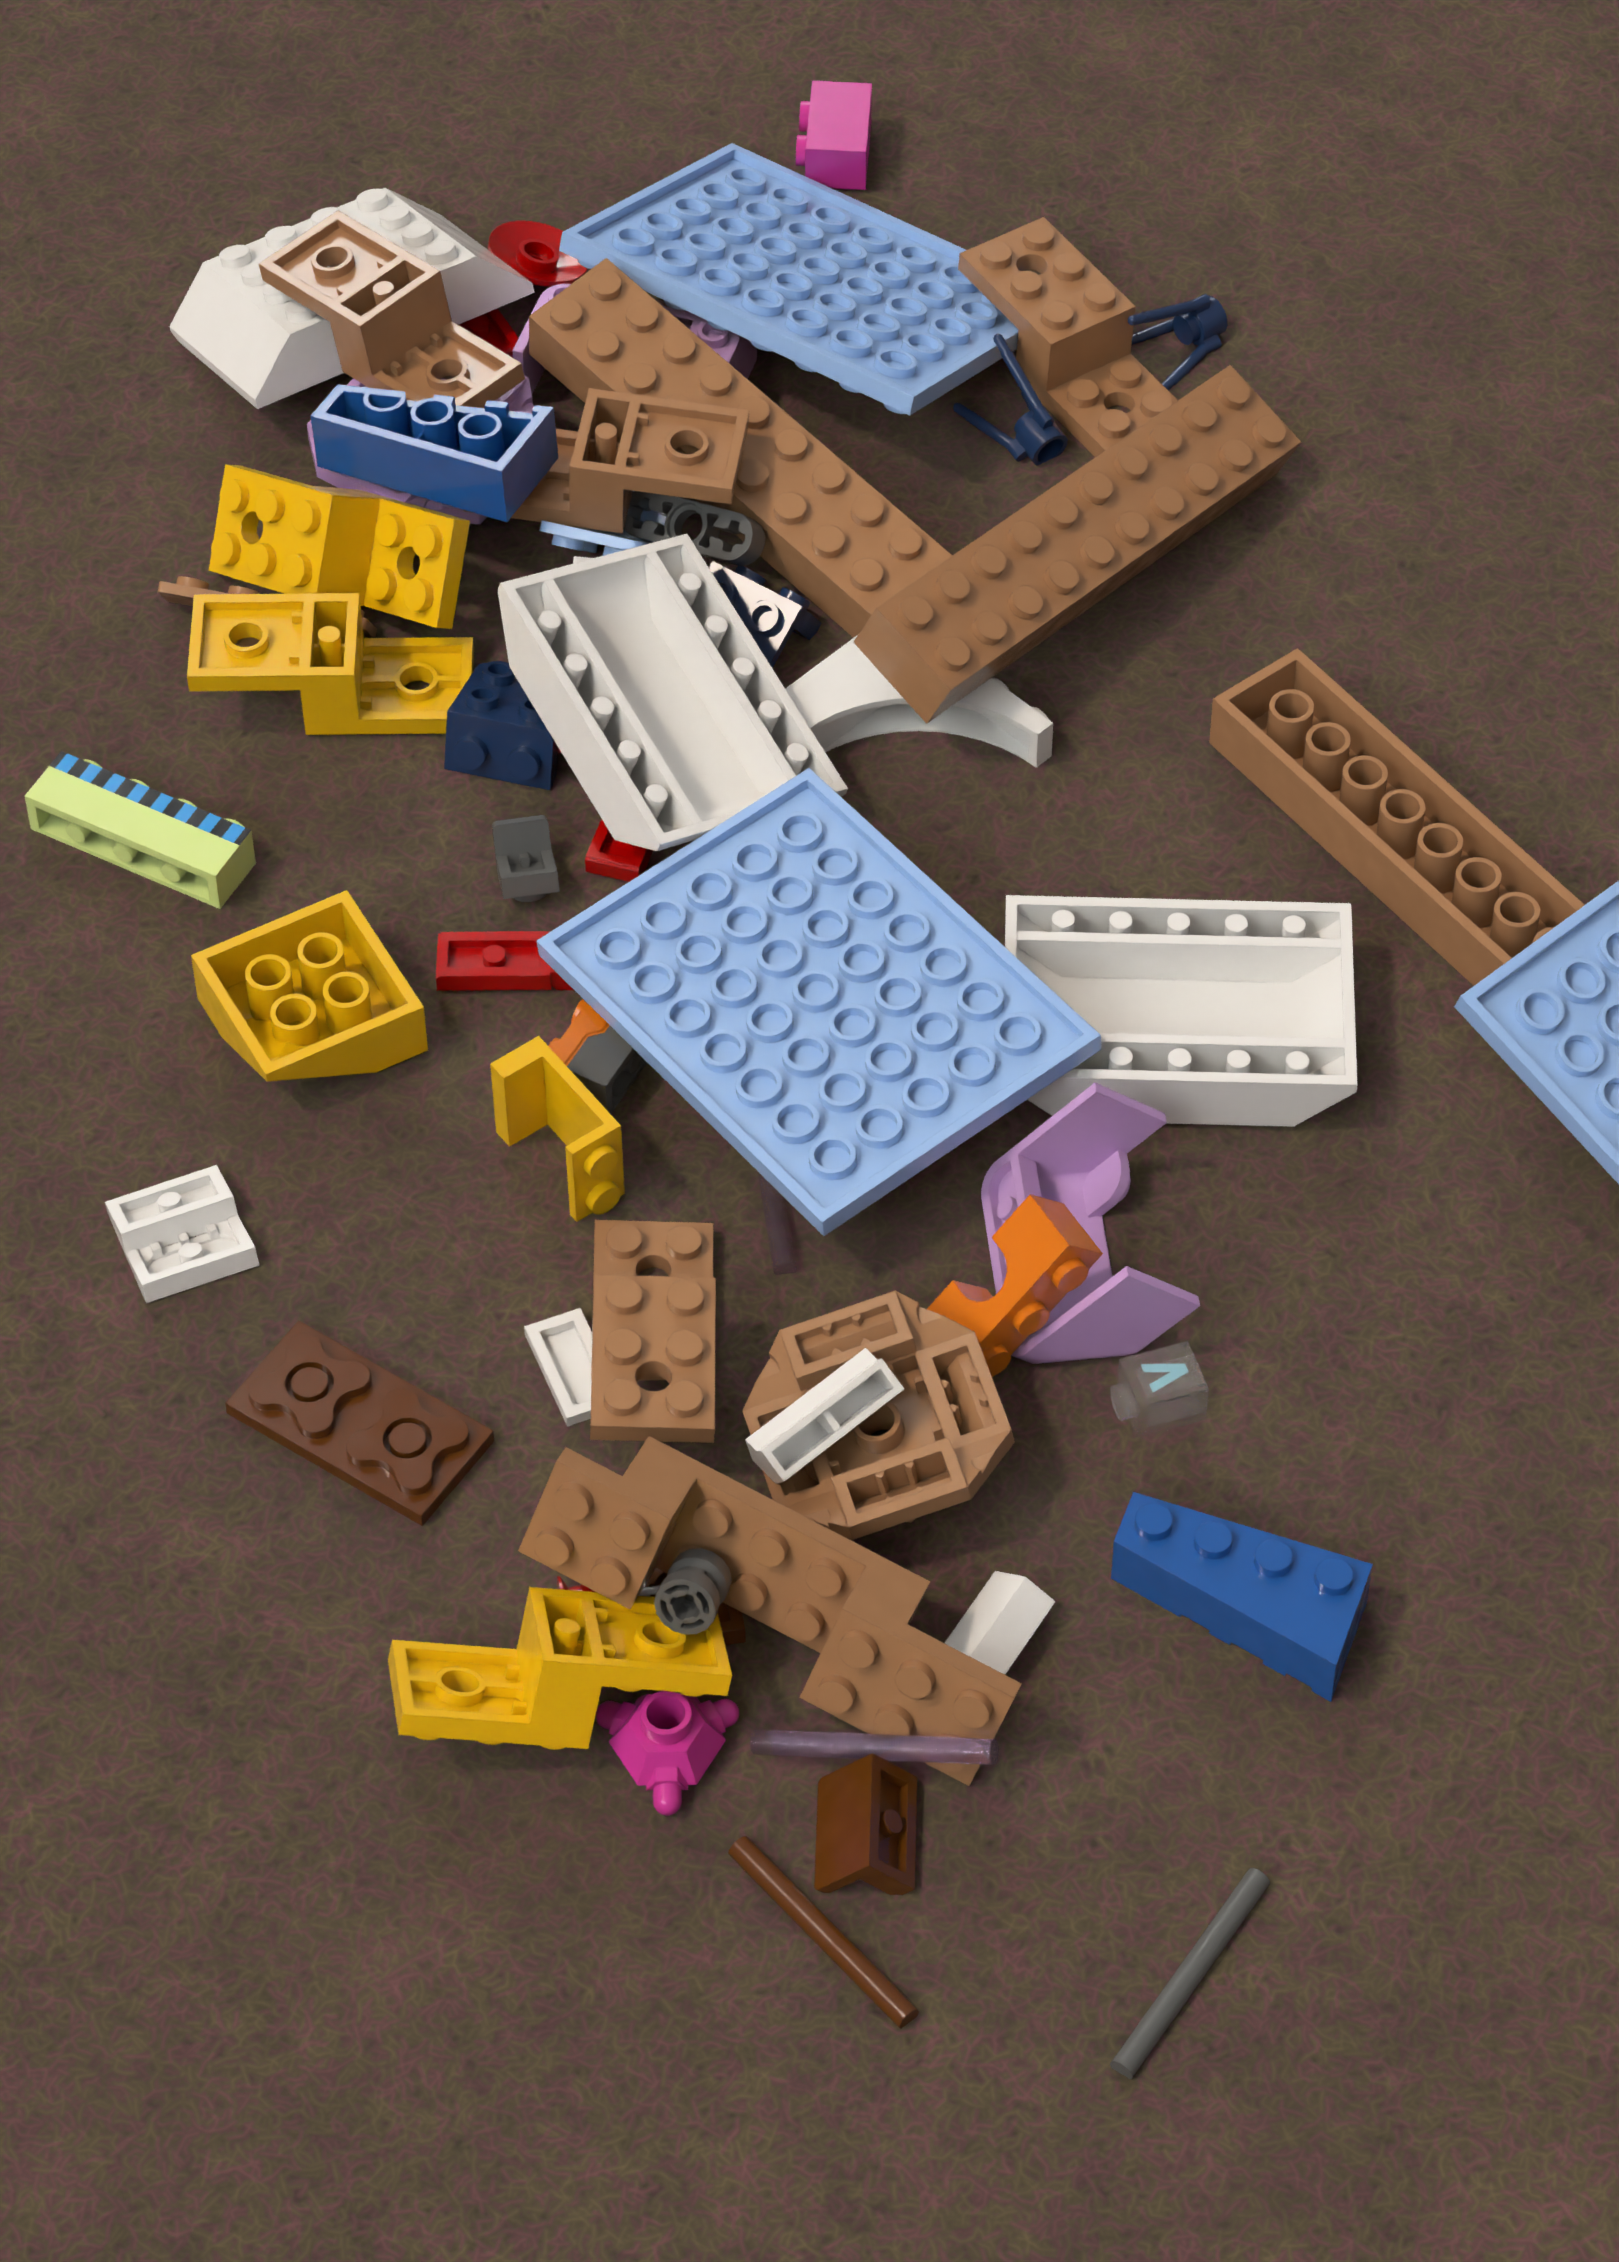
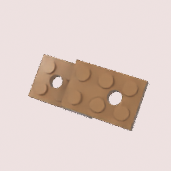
M339 210L258 264L264 282L330 322L342 371L368 388L405 391L406 400L411 401L433 398L434 394L455 397L456 405L485 408L487 400L495 401L525 380L521 362L452 321L440 270Z
M1042 217L959 253L958 270L1019 329L1016 359L1041 403L1094 457H1097L1178 401L1131 354L1134 326L1129 325L1127 321L1129 316L1135 315L1136 306L1047 219ZM1025 270H1033V271H1037V272H1039V273H1041V274L1038 275V274L1035 273V272L1025 271ZM1119 405V406L1127 407V408L1130 409L1131 411L1128 412V413H1125V412H1123V411H1121V410H1117V409H1110V410H1108L1107 408H1108V407H1111V406Z
M589 388L579 430L556 429L559 458L511 518L536 522L544 520L572 527L623 534L633 491L732 504L749 427V410ZM682 445H690L699 449V451L692 454H682L675 450Z
M595 1220L590 1440L646 1441L648 1436L661 1442L714 1443L716 1278H713V1223ZM647 1268H659L664 1270L669 1276L637 1275ZM639 1380H666L669 1385L660 1391H647L641 1388L637 1382Z

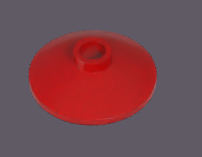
M519 220L503 223L497 226L490 234L488 250L532 282L533 285L552 287L558 284H572L583 276L588 269L582 266L578 259L559 251L563 231L556 227L535 221Z

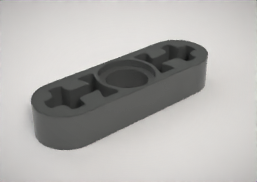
M639 491L632 492L624 530L636 538L653 543L682 535V527L685 520L690 515L699 513L703 526L698 537L692 540L701 556L737 566H746L756 561L764 549L765 533L762 526L754 519L741 513L675 496ZM643 510H653L667 516L665 525L649 520L641 521L640 518ZM720 529L733 534H744L745 540L743 544L732 545L718 539Z

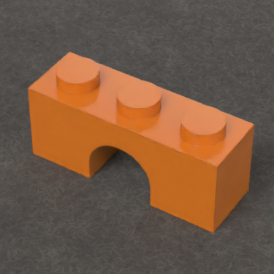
M1029 1194L991 1237L1003 1252L1007 1265L1004 1284L995 1296H992L986 1288L952 1280L927 1308V1310L943 1315L975 1332L992 1377L1007 1367L1013 1352L1030 1334L1035 1333L1046 1324L1050 1312L1062 1298L1085 1281L1089 1269L1103 1254L1064 1203Z

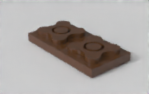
M299 1320L225 1403L226 1412L230 1416L421 1526L426 1523L495 1441L492 1429Z

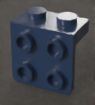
M714 561L709 566L712 574L772 668L792 632L808 640L817 633L822 623L807 611L811 604L807 599L782 587L779 594L763 587L766 579L744 566H737L735 571Z
M492 661L479 664L447 710L444 769L551 790L557 776V744L510 669L509 663Z

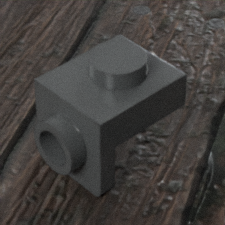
M545 815L493 822L492 833L496 868L503 899L514 898L521 902H532L544 898L548 893L560 892L558 872L551 849L547 817Z

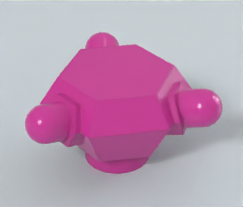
M659 1691L654 1694L638 1697L634 1704L625 1701L622 1704L615 1701H605L598 1706L596 1711L598 1724L608 1729L609 1734L613 1735L609 1740L610 1745L638 1786H646V1790H653L654 1808L658 1813L665 1816L673 1815L680 1809L682 1790H688V1785L698 1784L726 1741L722 1733L726 1732L725 1728L734 1725L739 1718V1708L732 1700L721 1699L715 1702L708 1700L701 1703L697 1697L669 1691Z

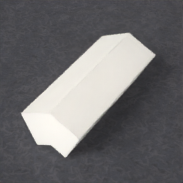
M865 1348L745 1439L751 1458L775 1484L784 1482L902 1392L904 1387L882 1358L876 1359Z
M995 1571L950 1634L945 1644L1006 1674L1055 1601L1027 1577Z

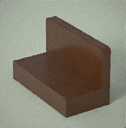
M871 1753L823 1776L819 1780L814 1888L822 1893H831L859 1879L889 1895H904L915 1890L917 1777Z

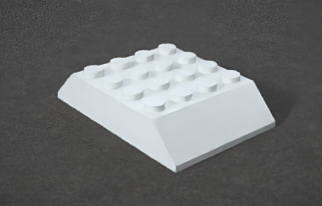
M387 188L370 189L360 193L354 201L337 208L327 207L314 212L310 219L293 226L273 228L266 233L265 237L246 245L227 247L220 252L219 256L203 262L169 327L178 342L257 409L344 373L341 368L330 322L264 282L258 265L338 210L440 270L451 319L458 325L535 293L533 283L493 255L441 214Z
M688 534L500 583L498 597L509 667L614 840L654 851H660L696 840L808 768L817 774L839 796L846 794L848 790L846 784Z
M1006 895L1005 948L1101 1035V1050L1027 1099L1050 1115L1056 1114L1093 1083H1098L1165 1113L1166 1122L1169 1124L1294 1127L1357 1092L1351 903Z

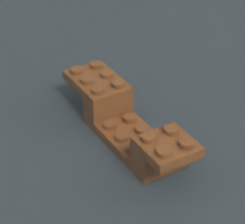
M648 1436L623 1476L565 1447L555 1463L520 1545L519 1552L628 1609H631L656 1568L668 1573L675 1558L688 1549L702 1548L714 1552L725 1561L730 1569L732 1578L730 1590L723 1603L820 1653L799 1698L970 1786L1022 1683L909 1625L930 1581Z

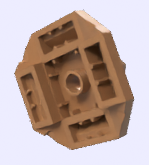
M896 1290L779 1330L769 1352L770 1359L756 1380L742 1411L750 1435H752L866 1348L876 1359L882 1358L904 1387L902 1392L786 1481L775 1484L763 1471L772 1500L850 1540L904 1522L912 1523L921 1516L971 1500L1015 1443L1011 1426L975 1332L943 1315L919 1307L917 1301ZM889 1430L885 1434L879 1436H871L873 1433L877 1431Z

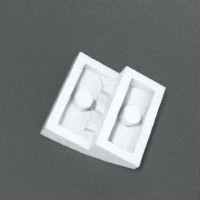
M217 1165L105 1202L112 1225L146 1303L259 1266L256 1248L238 1216L234 1196Z

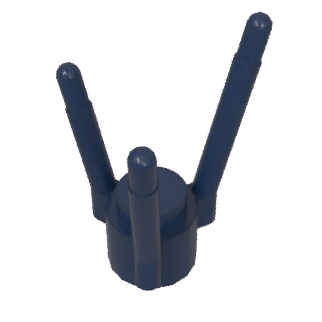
M1203 294L1191 301L1145 311L1128 317L1127 322L1131 326L1174 317L1134 333L1131 345L1173 330L1183 344L1189 345L1193 343L1198 345L1161 383L1168 391L1208 353L1222 346L1218 335L1224 333L1227 329V316L1221 303L1211 295Z
M996 334L993 340L1022 391L1021 395L1030 410L1016 422L1014 426L1016 438H1011L961 403H955L953 410L966 419L967 422L1005 447L1017 462L1022 461L1028 456L1038 466L1059 456L1065 450L1068 439L1042 405L1004 337L1001 334Z

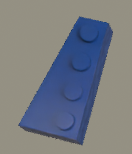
M337 384L311 415L317 467L508 522L559 458L554 407L534 405L532 413L509 411L508 402L487 400L485 408L456 405L455 397L434 394L433 398L411 401L406 400L405 391Z
M1133 1492L1114 1539L1111 1579L1179 1617L1183 1615L1208 1629L1209 1634L1228 1645L1233 1643L1262 1659L1264 1665L1284 1676L1289 1674L1312 1687V1692L1331 1702L1368 1601L1373 1564Z

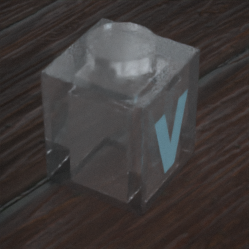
M1188 1341L1119 1359L1117 1384L1112 1385L1110 1388L1111 1400L1120 1421L1129 1419L1137 1438L1206 1420L1209 1388Z

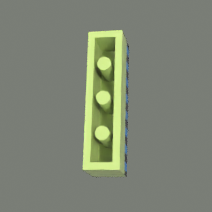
M63 751L58 754L25 795L30 828L219 909L222 908L256 864L252 831L245 828L239 822L233 819L218 817L197 808L193 803L185 799H175L151 789L140 780L127 779L103 769L94 761L82 760Z

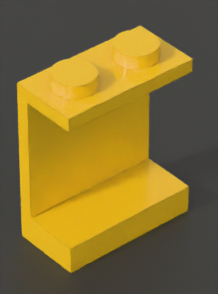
M540 1036L490 1063L496 1133L510 1147L548 1125L567 1145L565 1146L570 1215L578 1222L591 1213L601 1215L611 1210L618 1203L620 1197L625 1194L621 1125Z

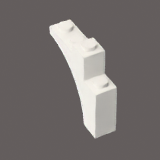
M856 637L785 688L825 752L854 740L893 732L927 731L962 735L987 742L1021 757L1036 768L1052 756L1053 722L1048 719L1042 710L1037 707H1031L1010 692L1007 686L999 679H989L926 724L853 643Z

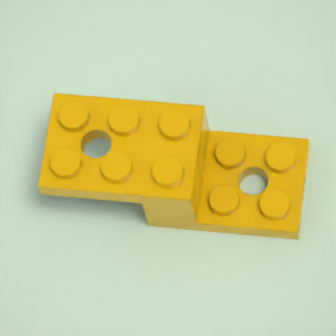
M225 464L214 539L211 546L209 571L284 594L359 593L360 606L369 607L431 627L452 629L470 521L363 490L311 486L248 467ZM259 520L263 523V532L260 539L257 533ZM415 554L420 559V566L416 575L413 570Z
M359 593L194 595L187 669L189 691L300 690L306 735L446 734L447 710L473 673V637L364 638ZM242 638H255L259 640L257 644L249 647L235 645ZM413 681H425L430 684L421 690H410L404 687Z
M529 1587L517 1649L392 1640L388 1665L398 1735L414 1736L422 1740H436L439 1738L472 1740L487 1745H498L501 1743L540 1745L553 1750L565 1747L588 1749L602 1686L616 1687L628 1692H636L642 1689L679 1692L692 1697L704 1694L728 1695L732 1672L718 1613L707 1630L698 1634L685 1635L671 1630L662 1623L656 1614L655 1597L638 1596L631 1609H628L597 1592Z

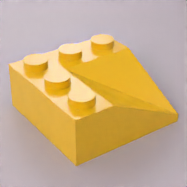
M347 890L191 955L199 1002L221 1037L267 1082L376 1073L428 1051L424 1006Z

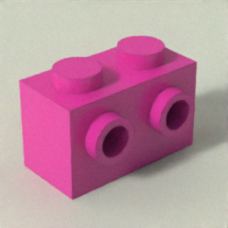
M812 81L810 101H801L799 131L807 132V135H797L796 166H805L806 177L830 188L866 190L872 124V83Z

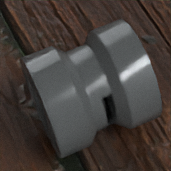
M702 1548L688 1549L675 1558L668 1570L667 1577L658 1588L654 1600L656 1614L664 1625L675 1632L685 1635L698 1634L707 1630L714 1621L720 1604L725 1600L730 1590L732 1578L730 1569L725 1561L714 1552Z

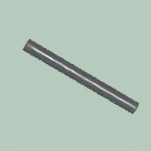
M1255 1868L1248 1869L1111 2061L1110 2066L1112 2069L1129 2079L1134 2077L1270 1885V1880L1263 1872Z

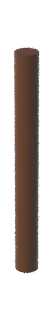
M743 1836L733 1843L728 1854L900 2029L918 2016L919 2010L747 1836Z

